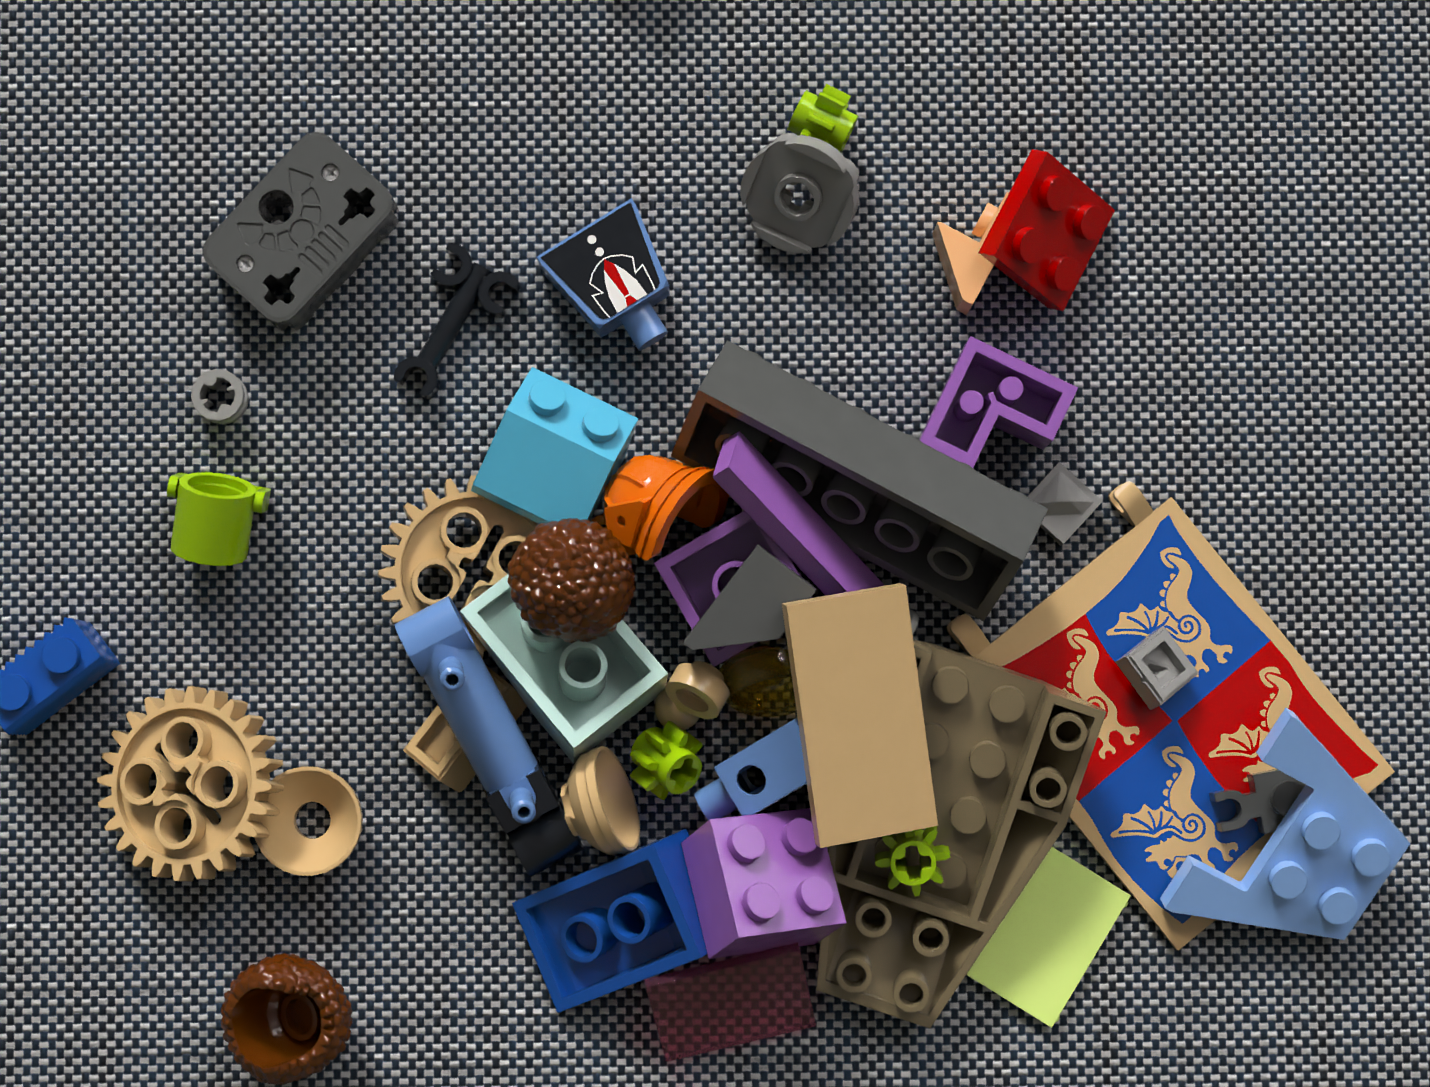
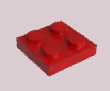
M1032 149L978 253L1044 306L1064 311L1115 209L1049 152Z

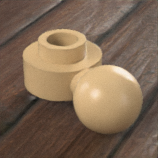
M695 661L693 663L679 664L667 682L665 689L656 698L655 714L659 722L665 726L668 721H671L682 730H686L692 727L699 718H716L730 695L729 689L724 683V676L717 668L706 662Z

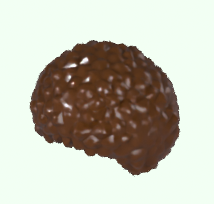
M568 518L538 524L535 530L526 537V540L517 547L515 554H513L511 561L508 563L509 577L507 582L511 587L510 595L516 607L521 611L520 616L522 620L528 621L531 628L539 629L542 634L557 639L561 638L567 643H573L578 640L580 642H589L598 637H605L609 633H613L617 628V624L624 619L635 592V575L632 569V561L629 559L625 547L621 545L618 538L612 536L611 530L602 528L598 522H591L587 519Z
M282 953L276 954L272 958H263L257 964H252L246 970L239 973L237 979L230 983V991L224 993L225 1002L221 1007V1015L223 1016L221 1028L224 1030L223 1039L228 1042V1050L234 1053L236 1063L241 1065L242 1069L249 1072L258 1082L285 1085L321 1072L324 1067L330 1064V1061L334 1060L339 1053L345 1050V1042L351 1036L350 1027L353 1010L351 1002L347 1000V996L344 994V988L341 984L337 983L336 979L324 967L318 965L315 961L300 958L298 955Z

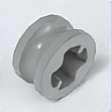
M213 369L204 372L196 379L192 386L191 399L193 407L201 416L214 424L225 425L233 423L243 416L248 407L249 395L246 386L234 374L227 370ZM223 382L230 383L231 386L227 388V391L234 395L232 404H221L217 412L210 411L209 408L214 403L206 398L208 390H219Z

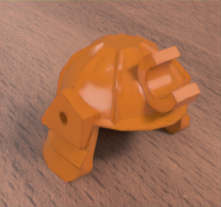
M635 456L622 465L615 474L611 475V479L604 492V513L596 516L591 521L598 522L600 525H606L607 529L611 530L612 536L620 540L621 545L625 547L629 556L637 554L639 558L641 557L647 561L662 551L666 536L676 516L702 528L710 527L723 518L729 495L713 479L715 469H710L709 467L693 468L661 456Z

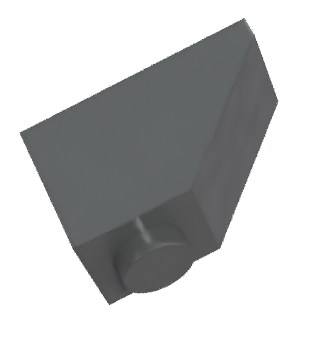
M757 544L684 639L683 644L691 650L779 639L785 632L782 603L809 599L815 593L816 588Z

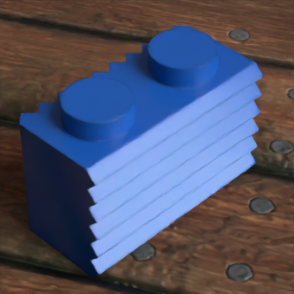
M64 617L63 626L54 625L53 633L45 632L43 640L35 639L34 648L25 647L24 655L15 654V661L6 662L5 670L0 669V726L7 734L26 736L120 664L118 658L90 622Z

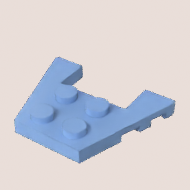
M1285 708L1256 753L1264 763L1306 785L1241 881H1237L1188 855L1160 897L1164 908L1173 913L1345 940L1409 847L1410 842L1361 786L1337 762L1325 746L1309 731L1293 711Z

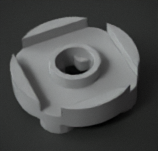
M785 133L778 136L774 142L762 148L748 165L740 187L742 205L744 206L746 203L747 210L753 218L751 226L764 241L790 253H807L812 248L822 247L826 244L829 246L835 243L848 229L855 217L859 204L857 186L859 173L855 164L845 158L842 153L829 143L811 136ZM804 184L813 195L814 202L806 200L802 206L795 205L791 202L793 193L786 189V185Z

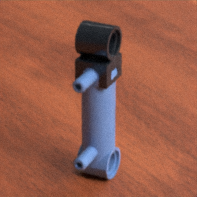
M450 596L394 624L403 647L414 667L428 685L483 786L490 807L505 834L507 833L528 875L532 877L582 851L584 847L579 835L574 836L565 820V811L562 803L556 797L555 790L537 756L531 751Z

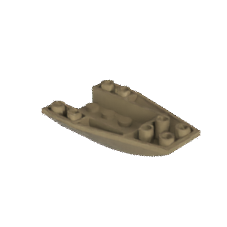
M913 640L938 820V833L933 841V846L945 845L949 846L950 858L944 861H936V866L941 870L944 881L942 884H939L929 879L924 884H921L920 896L914 895L912 886L901 882L892 890L888 888L887 879L892 871L891 866L881 868L875 865V854L889 851V847L884 843L882 837L828 847L847 923L820 941L816 990L930 1029L1066 827L1103 724L1106 710L1045 681L932 643ZM917 846L906 847L905 858L907 866L919 865L920 854Z

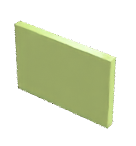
M1051 847L966 975L1052 1028L1059 1021L1060 1013L1121 911L1127 907L1131 895L1054 847Z

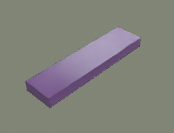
M740 431L723 441L713 473V479L825 596L885 586Z

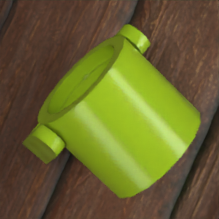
M195 472L171 475L167 486V497L177 498L171 551L184 560L202 565L231 566L242 563L248 556L253 513H264L268 510L271 489L255 486L239 477L221 473Z

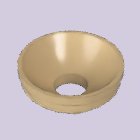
M605 746L596 747L589 752L581 754L570 772L567 783L562 785L560 793L565 811V820L574 836L579 835L582 840H587L594 848L608 855L625 854L634 851L640 840V820L635 796L622 764L613 751Z
M302 766L289 769L277 775L271 781L283 784L284 790L269 794L267 802L276 806L280 813L275 816L263 815L260 821L270 833L268 838H255L262 854L271 864L282 871L298 876L318 875L340 866L357 846L362 832V809L353 788L344 778L320 767ZM309 802L320 803L330 814V826L326 833L319 838L307 837L297 827V814Z

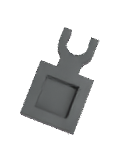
M1278 769L1247 774L1250 788L1248 793L1242 794L1235 790L1210 792V801L1219 802L1230 799L1236 807V812L1232 819L1215 822L1216 830L1225 832L1239 829L1246 825L1248 820L1256 817L1259 833L1267 834L1274 832L1306 784Z

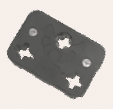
M308 133L287 152L207 238L203 246L204 260L229 286L243 296L276 328L284 331L291 325L297 331L314 316L315 311L336 289L338 290L356 271L361 262L381 240L385 239L394 230L399 222L394 214L398 206L387 188L334 140L324 133ZM360 201L366 206L371 204L374 213L367 218L360 213L356 215L352 208ZM278 205L283 208L289 206L288 210L292 215L285 222L281 220L273 222L274 217L271 212ZM279 286L290 290L295 296L289 304L278 300L273 294Z

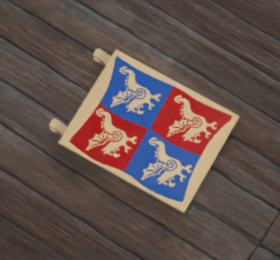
M1128 481L1112 490L1108 498L1113 507L1133 528L990 643L979 626L967 614L957 616L948 623L946 628L949 635L968 656L1045 681L1106 710L1103 724L1069 818L1172 946L1179 951L1216 920L1173 913L1165 909L1160 900V897L1187 856L1189 855L1233 879L1241 881L1274 833H1259L1256 817L1248 820L1242 828L1225 832L1217 831L1215 822L1232 819L1235 815L1236 807L1230 799L1219 802L1210 801L1209 793L1220 790H1235L1242 794L1250 792L1247 774L1276 769L1264 763L1256 752L1285 708L1293 711L1309 731L1325 746L1337 762L1367 794L1395 771L1175 500L1170 497L1153 511L1138 487ZM1164 626L1199 674L1162 705L1150 710L1115 662L1154 630Z

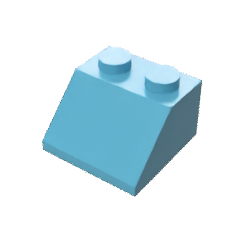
M532 367L506 409L474 480L471 491L538 524L568 518L587 519L590 521L604 496L605 487L608 485L611 475L618 471L627 454L638 418Z

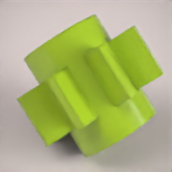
M826 84L823 91L819 93V96L807 90L804 92L791 117L787 130L797 135L811 136L823 140L842 153L859 116L847 110L848 102L851 98L850 95Z
M671 721L666 723L664 729L659 727L649 728L643 731L633 743L630 756L638 767L632 771L630 778L647 792L651 791L661 800H665L669 792L672 794H682L691 789L700 777L702 763L695 754L703 745L686 730H682Z
M937 826L926 828L924 831L919 829L882 836V840L889 847V851L875 854V865L881 868L891 866L892 871L887 879L888 888L892 890L901 882L912 886L914 895L920 896L921 884H924L929 879L942 884L944 881L943 874L936 866V861H944L950 858L949 846L945 845L933 846V841L938 833ZM917 846L920 854L919 865L907 866L905 858L906 847Z

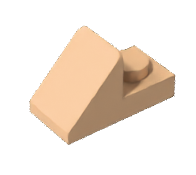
M1009 192L1005 194L999 207L987 203L971 233L981 238L980 242L942 222H937L933 230L935 246L956 310L965 315L968 314L994 266L978 252Z

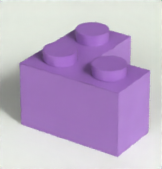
M970 336L952 369L919 440L958 462L970 465L972 468L993 426L1044 450L1054 440L1078 387Z

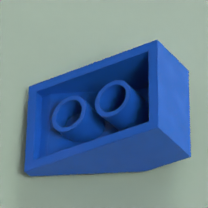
M687 829L635 849L632 852H628L512 903L557 1013L707 955L681 845L689 837Z

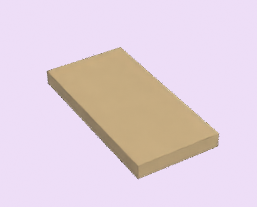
M897 583L782 603L815 844L819 848L938 826L906 585Z

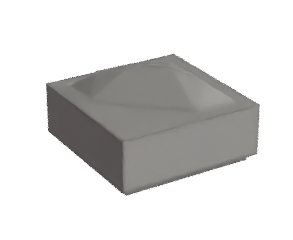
M1060 462L1027 496L1030 500L1048 508L1040 527L1060 546L1073 535L1103 502Z
M1164 626L1154 630L1115 662L1150 710L1162 705L1199 674Z

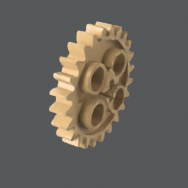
M476 475L470 476L466 492L459 493L452 479H447L444 486L445 497L441 499L429 488L424 489L422 495L426 508L422 511L416 506L406 503L403 510L411 521L410 525L405 526L392 522L389 530L401 541L399 545H382L380 551L386 557L395 560L394 566L378 570L379 578L394 581L395 588L388 590L381 596L382 602L399 601L402 607L391 618L392 624H396L442 600L427 598L418 588V577L422 571L428 568L441 569L448 575L451 588L446 597L450 596L453 600L466 577V572L459 567L460 562L471 564L478 556L491 529L494 526H500L503 533L483 567V572L490 577L487 583L479 580L472 587L464 601L462 610L507 575L499 564L501 549L509 545L519 546L526 540L530 532L535 530L538 523L472 492L471 489ZM456 517L471 519L479 531L477 543L464 548L454 545L447 536L446 528L450 520ZM464 620L483 659V654L487 650Z
M188 686L186 692L178 689H166L164 700L147 697L144 699L147 715L129 711L126 714L132 728L130 732L113 730L111 735L121 746L118 753L106 752L102 754V758L114 766L112 774L97 777L98 783L111 787L112 794L99 801L98 806L100 808L114 809L115 816L104 826L105 830L123 831L124 835L119 840L116 849L127 852L136 851L132 865L135 867L152 866L153 877L170 878L173 875L174 881H193L195 876L197 880L215 879L216 869L218 871L233 872L236 870L234 855L238 857H253L255 855L254 848L249 840L250 837H269V831L260 822L263 815L275 816L280 813L276 806L267 801L269 794L284 790L283 784L270 781L269 774L281 767L283 760L267 758L265 754L277 740L274 736L256 735L264 722L263 717L255 715L245 716L248 703L234 699L228 701V693L224 691L210 689L207 693L206 688ZM196 730L198 742L196 749L191 753L189 739L192 732ZM160 747L168 760H166L164 756L161 754ZM154 771L157 783L155 790L151 794L149 779ZM230 773L233 778V788L228 798H226L223 784L226 776ZM213 808H215L216 811H217V812L219 813V815L221 816V821H220V823H219V818H218V816H217V814H216V812H215V810H214ZM189 814L192 827L189 836L186 838L183 833V823Z

